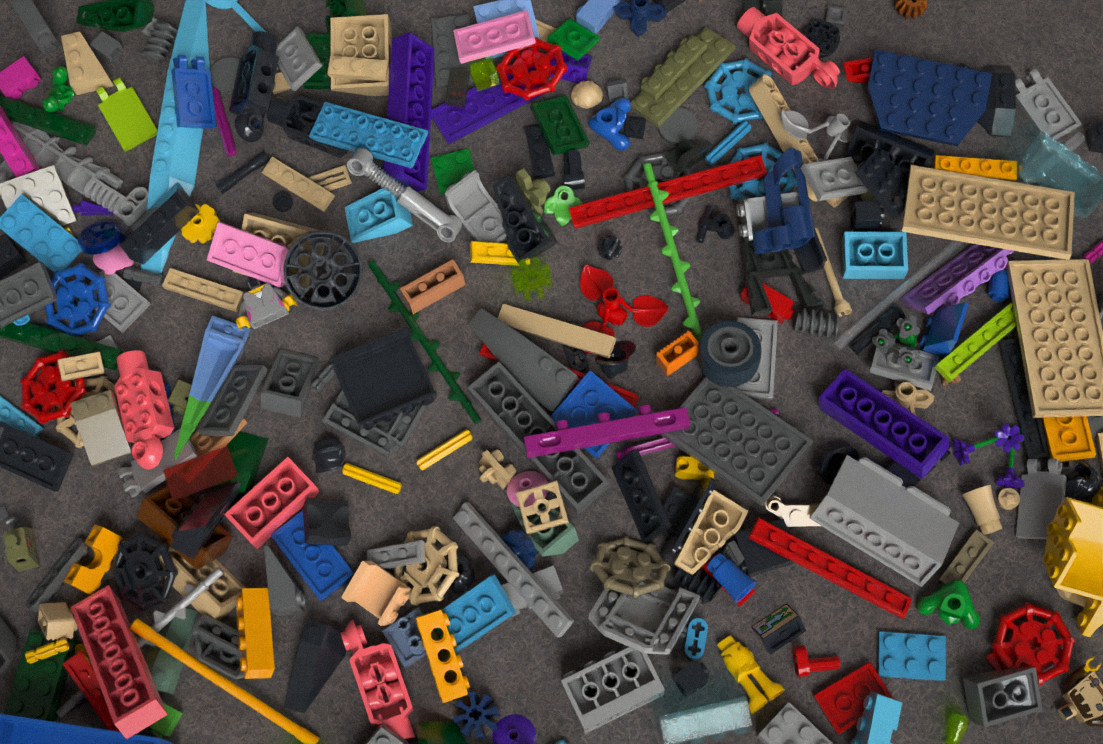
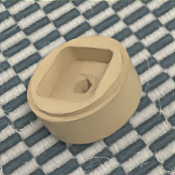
M1005 488L998 494L997 502L1001 508L1012 510L1019 504L1020 496L1016 490Z

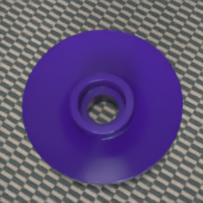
M518 714L507 715L497 722L498 729L492 734L493 744H535L536 731L529 719ZM512 732L518 733L516 740L510 739Z

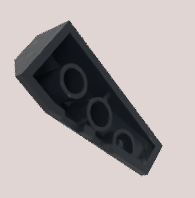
M307 620L300 640L284 708L301 713L306 712L322 687L346 656L347 651L341 637V632L343 631Z

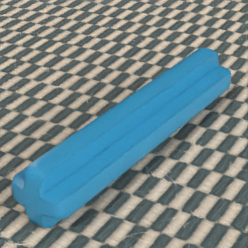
M743 121L705 156V161L709 165H713L751 130V125L747 121Z

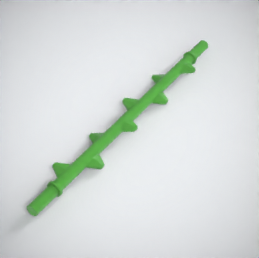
M651 163L643 165L648 181L647 186L650 188L656 208L650 219L660 222L667 245L661 250V253L671 257L678 280L671 289L673 292L682 294L688 313V318L683 322V326L691 328L694 333L693 336L700 343L704 333L701 331L695 307L700 303V300L691 297L684 272L690 267V263L680 261L673 239V236L679 230L669 225L662 203L669 194L666 191L658 190V182L655 180Z

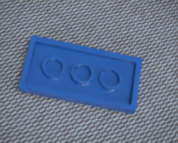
M303 510L271 534V537L321 602L353 578V571L333 545L305 544Z

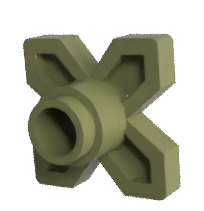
M522 168L516 172L518 186L542 217L543 210L541 205L545 203L546 196L550 192L549 184L543 178L532 181L527 171Z

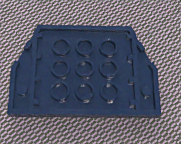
M875 49L867 91L871 97L874 114L877 117L878 128L881 131L958 146L986 111L992 73Z

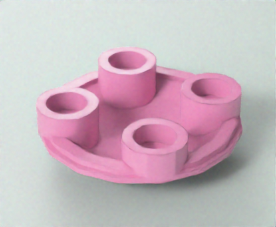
M120 243L104 245L93 256L94 264L98 268L103 269L105 274H113L116 270L134 264V261L129 259Z

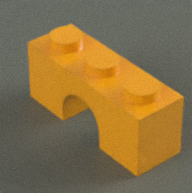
M94 524L84 542L94 551L93 561L87 566L73 562L63 582L87 594H94L101 585L103 575L111 567V561L118 549V542L124 538L104 527Z

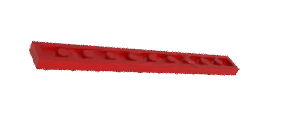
M759 155L658 183L657 186L658 190L668 192L669 196L662 202L667 204L767 176V171L762 156ZM647 186L569 208L573 227L576 229L655 207L650 188Z

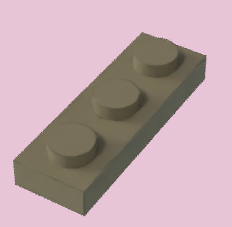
M976 529L939 578L938 582L945 585L952 580L960 579L965 583L994 542Z

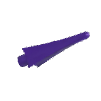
M82 200L81 205H73V212L81 213V216L114 215L107 208Z

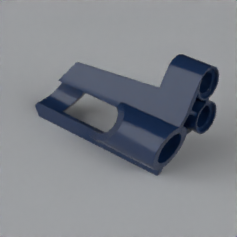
M792 147L779 157L773 170L764 177L768 227L764 228L765 230L753 233L752 244L755 254L779 252L785 249L793 250L805 245L815 236L806 178L801 170L803 165L801 151ZM795 167L799 205L783 208L779 181L790 168Z

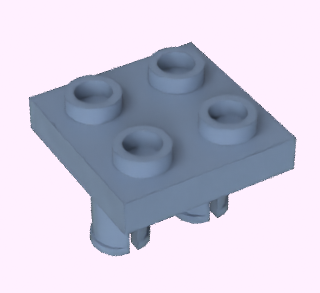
M419 607L382 631L405 668L426 655L415 621L416 617L423 615ZM432 630V631H431V637H432V639H433V640H439V638L437 637V635L435 634V632Z

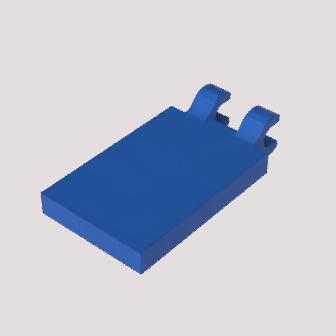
M178 55V58H173L175 68L171 70L177 127L216 128L211 73L205 70L204 57H196V60L192 59V68H187L186 55Z

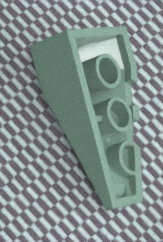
M511 503L519 523L526 533V537H531L535 550L542 556L563 554L579 541L575 527L570 522L527 534L520 507ZM544 503L538 505L539 511H544L546 509V505ZM550 509L548 513L550 522L555 521L560 514L555 509ZM533 514L527 516V519L532 524H542L540 515Z

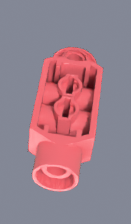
M128 351L117 357L120 378L114 385L126 440L127 442L135 443L132 447V456L139 466L150 470L154 469L162 459L163 445L160 439L172 433L174 424L161 372L149 370L146 354L143 351Z

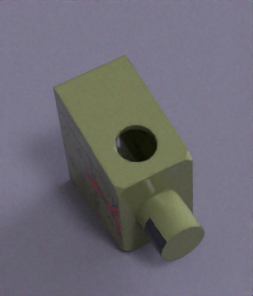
M20 527L3 532L7 560L18 572L40 567L34 530L32 528Z

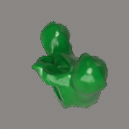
M60 65L52 70V84L44 95L42 105L46 112H63L65 104L70 103L75 95L73 88L66 86L68 71L64 66Z
M960 579L946 583L934 593L921 597L917 602V610L923 615H929L937 608L939 618L947 625L958 623L961 620L963 627L972 630L976 629L980 624V615L973 606L969 590Z

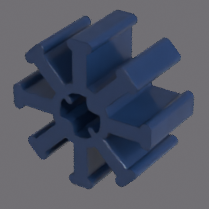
M475 692L468 693L471 706L468 707L462 700H459L456 706L461 710H465L466 714L454 715V722L458 725L467 722L460 731L469 738L476 728L475 736L480 740L486 739L487 736L484 734L483 726L486 724L493 732H496L499 726L495 722H490L488 718L493 716L500 717V709L496 706L488 709L490 704L494 702L488 695L484 694V698L479 704V695ZM476 711L482 714L481 717L478 716L479 720L473 718V715L476 716Z

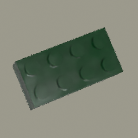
M30 629L4 714L54 722L69 675L63 663L75 655V646L79 641L68 638L69 650L60 651L58 654L42 660L38 659L37 662L31 664L27 662L25 657L27 651L36 650V648L51 642L56 643L57 639H50L48 641L42 631Z

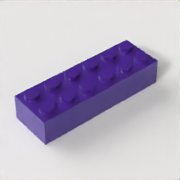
M844 369L819 397L821 411L921 479L926 476L949 449V437L847 369Z

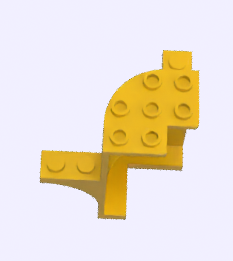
M1103 487L1094 495L1092 504L1068 497L1064 499L1063 503L1057 508L1053 522H1050L1047 526L1048 536L1043 556V564L1046 565L1048 576L1054 588L1088 597L1087 604L1083 611L1078 614L1076 621L1081 634L1087 637H1091L1094 631L1103 624Z

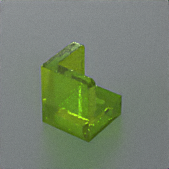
M491 58L469 66L477 91L500 84Z

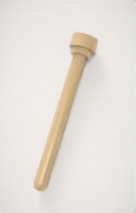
M815 228L827 257L823 268L836 301L834 304L835 314H839V317L842 316L841 312L848 315L852 312L851 306L843 299L819 230Z

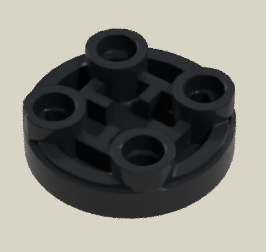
M814 19L802 31V34L820 49L819 58L832 55L839 46L840 30L829 22Z

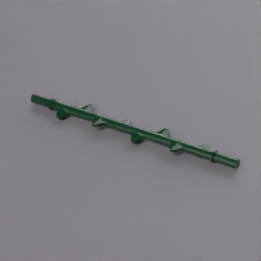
M371 261L368 264L369 268L392 301L388 311L390 313L400 312L412 330L410 332L411 340L419 341L431 358L432 362L428 368L429 372H440L452 390L448 399L450 401H459L475 425L481 422L482 419L471 405L472 402L467 399L456 382L460 373L448 371L436 353L440 342L428 341L416 323L420 314L418 312L414 314L409 312L396 294L400 283L388 282L387 276L382 273L376 262Z

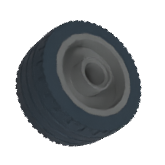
M727 320L713 324L704 332L699 343L698 362L702 373L712 383L723 387H737L750 381L759 368L761 343L758 335L751 327L744 323Z

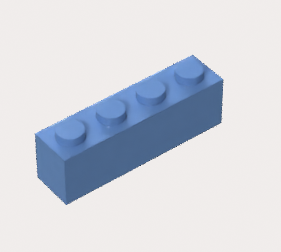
M587 0L584 6L578 8L576 22L596 34L613 15L614 7L624 0Z

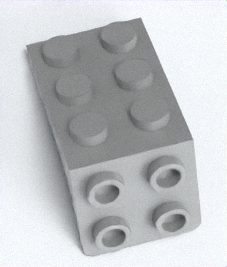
M476 170L468 172L461 181L447 188L445 198L448 210L461 220L462 226L475 241L503 243L507 240L498 204L484 188L479 173Z
M799 191L781 194L783 208L799 205ZM765 196L738 200L739 204H736V214L741 219L738 231L740 237L743 236V240H753V233L765 230L764 228L768 227Z

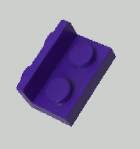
M561 51L564 62L568 66L567 72L563 74L561 80L580 83L583 80L587 81L592 56L585 54L577 61ZM555 58L550 61L551 66L557 65Z

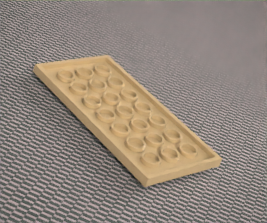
M911 165L902 232L1069 260L1072 253L1075 192Z
M1089 259L1008 261L1006 267L1033 418L1103 416V330Z

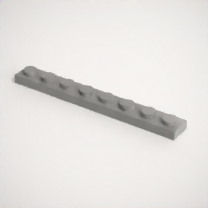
M464 502L453 519L554 635L562 637L574 620L470 503Z

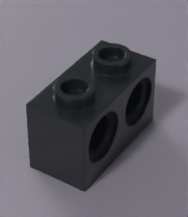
M695 660L674 674L673 681L686 699L695 693L698 688L700 689L708 683V674L710 673L703 663L699 664Z

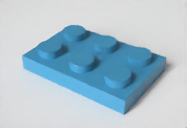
M879 632L878 675L880 677L945 681L946 636Z

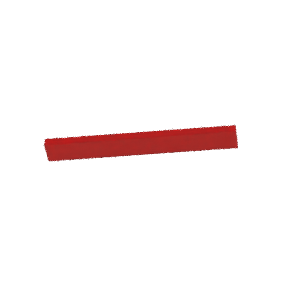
M758 518L748 537L749 539L901 619L906 617L912 598L763 519Z

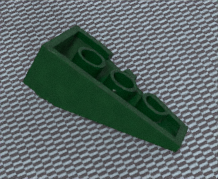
M107 0L83 5L78 8L76 23L83 26L119 32L136 30L152 22L154 4L149 0Z
M363 0L326 1V7H330V16L327 15L325 17L328 34H331L330 18L368 16Z

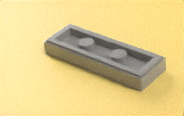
M417 540L367 550V561H373L384 570L424 563L425 542Z

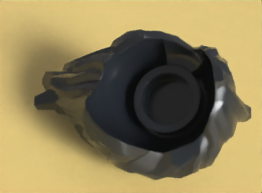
M1080 462L1075 466L1074 473L1066 476L1065 498L1068 497L1080 501L1091 496L1099 484L1100 477L1097 471L1084 462Z
M457 552L459 577H456L448 588L456 594L470 591L471 584L475 578V571L472 570L467 558L462 553ZM447 554V555L444 556V558H445L446 561H447V567H446V569H449L448 554ZM443 574L439 581L443 582L447 575Z

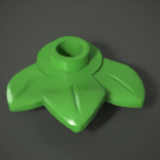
M559 186L555 190L554 195L545 201L544 213H554L557 222L564 226L571 219L569 208L582 205V202L574 196L571 188ZM566 192L567 198L561 199V194Z

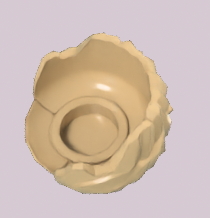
M583 80L576 84L571 92L573 103L585 109L598 105L603 97V91L593 81Z

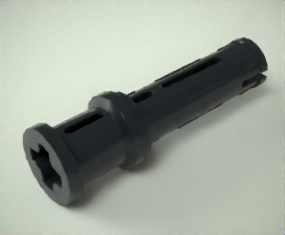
M892 305L891 310L884 316L880 315L877 322L849 344V348L858 355L872 343L873 337L879 334L880 329H886L890 332L899 318L906 319L904 312L897 305Z

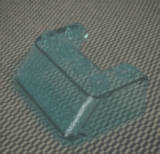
M1040 131L1019 162L1020 177L1028 183L1037 181L1042 187L1047 186L1053 189L1075 192L1074 216L1078 218L1081 216L1086 220L1103 201V174L1048 134Z

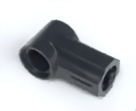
M569 150L563 153L565 186L572 190L585 189L580 152Z

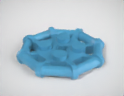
M749 58L729 63H720V66L704 85L710 102V110L729 119L733 124L763 119L762 113L749 92V87L763 75L771 77V71L765 70L749 61ZM743 68L742 72L735 71L733 74L729 72V70ZM749 69L760 76L755 78L748 74L747 71ZM723 74L726 79L722 85L717 84V81ZM737 89H744L745 94L741 93L738 95ZM715 92L721 93L722 100L717 101ZM726 105L727 107L733 109L734 113L725 109L723 106ZM742 109H751L752 111L749 113L739 114V111H742Z
M764 142V144L738 148L736 155L730 163L749 159L748 155L761 153L768 175L773 170L775 162L766 158L767 153L777 159L783 153L768 145V142ZM793 168L786 172L787 178L782 177L779 181V185H786L781 194L790 193L797 185ZM754 179L743 182L740 188H737V185L729 186L732 200L747 199L748 197L743 195L744 192L754 197L765 196L763 179L761 181Z

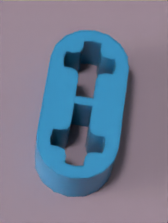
M701 618L693 619L688 626L684 653L691 660L700 659L705 649L708 625ZM697 623H700L701 627L704 628V631H700L699 638L694 637L695 630L692 629V626H696ZM698 641L697 649H700V652L693 656L688 647L691 648L693 642Z

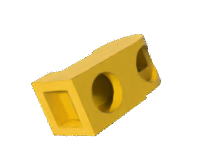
M678 457L676 459L675 476L683 480L714 478V472L693 457Z

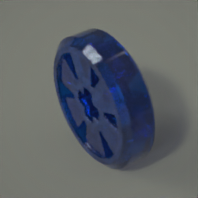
M103 221L92 224L84 229L77 241L82 252L97 255L115 248L120 243L123 233L117 223Z

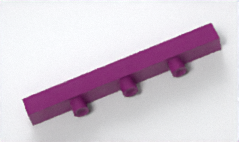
M644 405L638 408L640 416L611 421L609 413H601L597 415V424L570 429L568 421L561 420L555 423L557 431L524 437L527 458L689 429L690 420L687 407L652 413L651 406Z

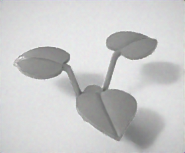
M781 111V121L785 130L796 139L804 140L807 137V133H813L824 127H827L826 131L830 136L835 137L824 156V160L818 159L816 162L829 160L828 157L837 140L844 143L851 142L853 135L849 132L848 126L855 119L849 120L844 114L829 116L825 123L808 129V122L803 115L795 111Z

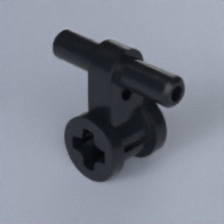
M707 206L704 216L700 219L698 225L700 229L696 241L703 243L707 231L717 232L721 239L731 238L735 233V228L731 223L730 217L727 214H718L714 219H711L714 208Z

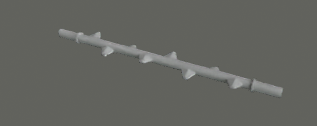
M217 567L209 576L201 580L200 584L196 587L187 584L185 586L186 596L166 614L157 610L153 613L155 624L151 627L158 633L174 617L184 620L186 618V607L202 592L208 590L209 586L224 574V571ZM141 636L137 639L140 648L145 643L152 646H156L155 644H153L149 640H145ZM81 690L73 694L72 698L56 711L58 716L62 718L74 706L80 704L83 698H86Z

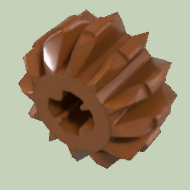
M895 0V10H899V16L905 13L906 19L909 15L913 19L917 15L921 17L928 6L927 0Z

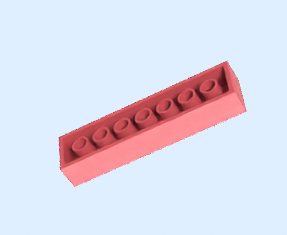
M108 585L71 606L70 608L112 720L123 736L128 739L167 716L134 632L130 630L131 625L122 603L112 588Z

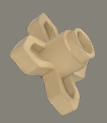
M894 380L895 391L883 390L881 392L914 415H916L914 408L926 409L934 401V395L926 389L916 390L915 386L909 382Z

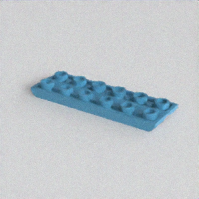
M324 102L309 137L315 141L353 152L359 148H364L372 154L373 158L413 168L429 132L428 130Z

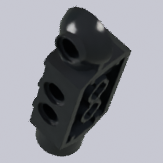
M262 31L252 34L250 46L239 60L229 108L230 112L237 115L235 128L238 135L247 142L258 141L264 133L263 118L272 103L271 94L275 88V75L279 69V57L276 56L279 40L273 34Z
M301 95L293 101L281 97H276L272 101L267 115L268 122L283 127L288 138L339 158L346 155L349 151L315 141L309 137L324 104Z

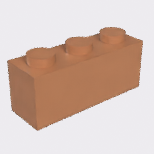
M452 259L405 285L400 290L403 299L414 314L466 284L462 272Z

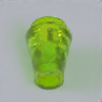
M951 712L950 717L947 719L946 744L960 743L970 725L968 724L969 718Z

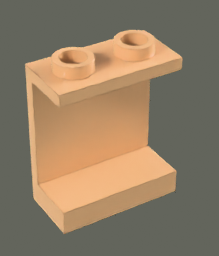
M362 561L341 598L347 602L358 603L380 619L377 624L385 626L392 624L397 619V612L408 600V593L411 588L373 561Z

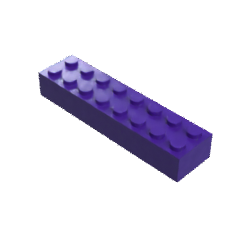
M409 32L392 39L387 119L428 130L429 133L420 149L413 168L384 161V172H386V175L389 174V177L392 176V179L395 178V181L398 180V183L401 182L404 188L410 186L416 192L427 190L435 49Z

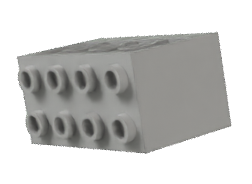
M624 645L622 651L618 653L611 651L603 656L604 659L596 663L593 660L585 664L583 670L577 673L573 670L563 675L564 679L561 680L562 687L585 734L664 695L665 689L647 654ZM627 671L635 672L634 677H627ZM607 681H615V687H607ZM587 691H596L595 697H587Z

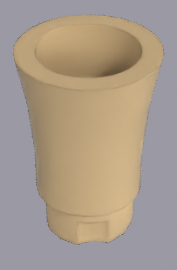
M991 485L977 488L962 495L975 518L977 526H980L983 535L1002 529Z

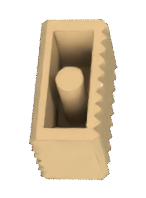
M66 602L39 604L37 621L48 641L55 638L57 640L59 638L72 639L74 631L77 630L75 618H73L72 610L68 608Z

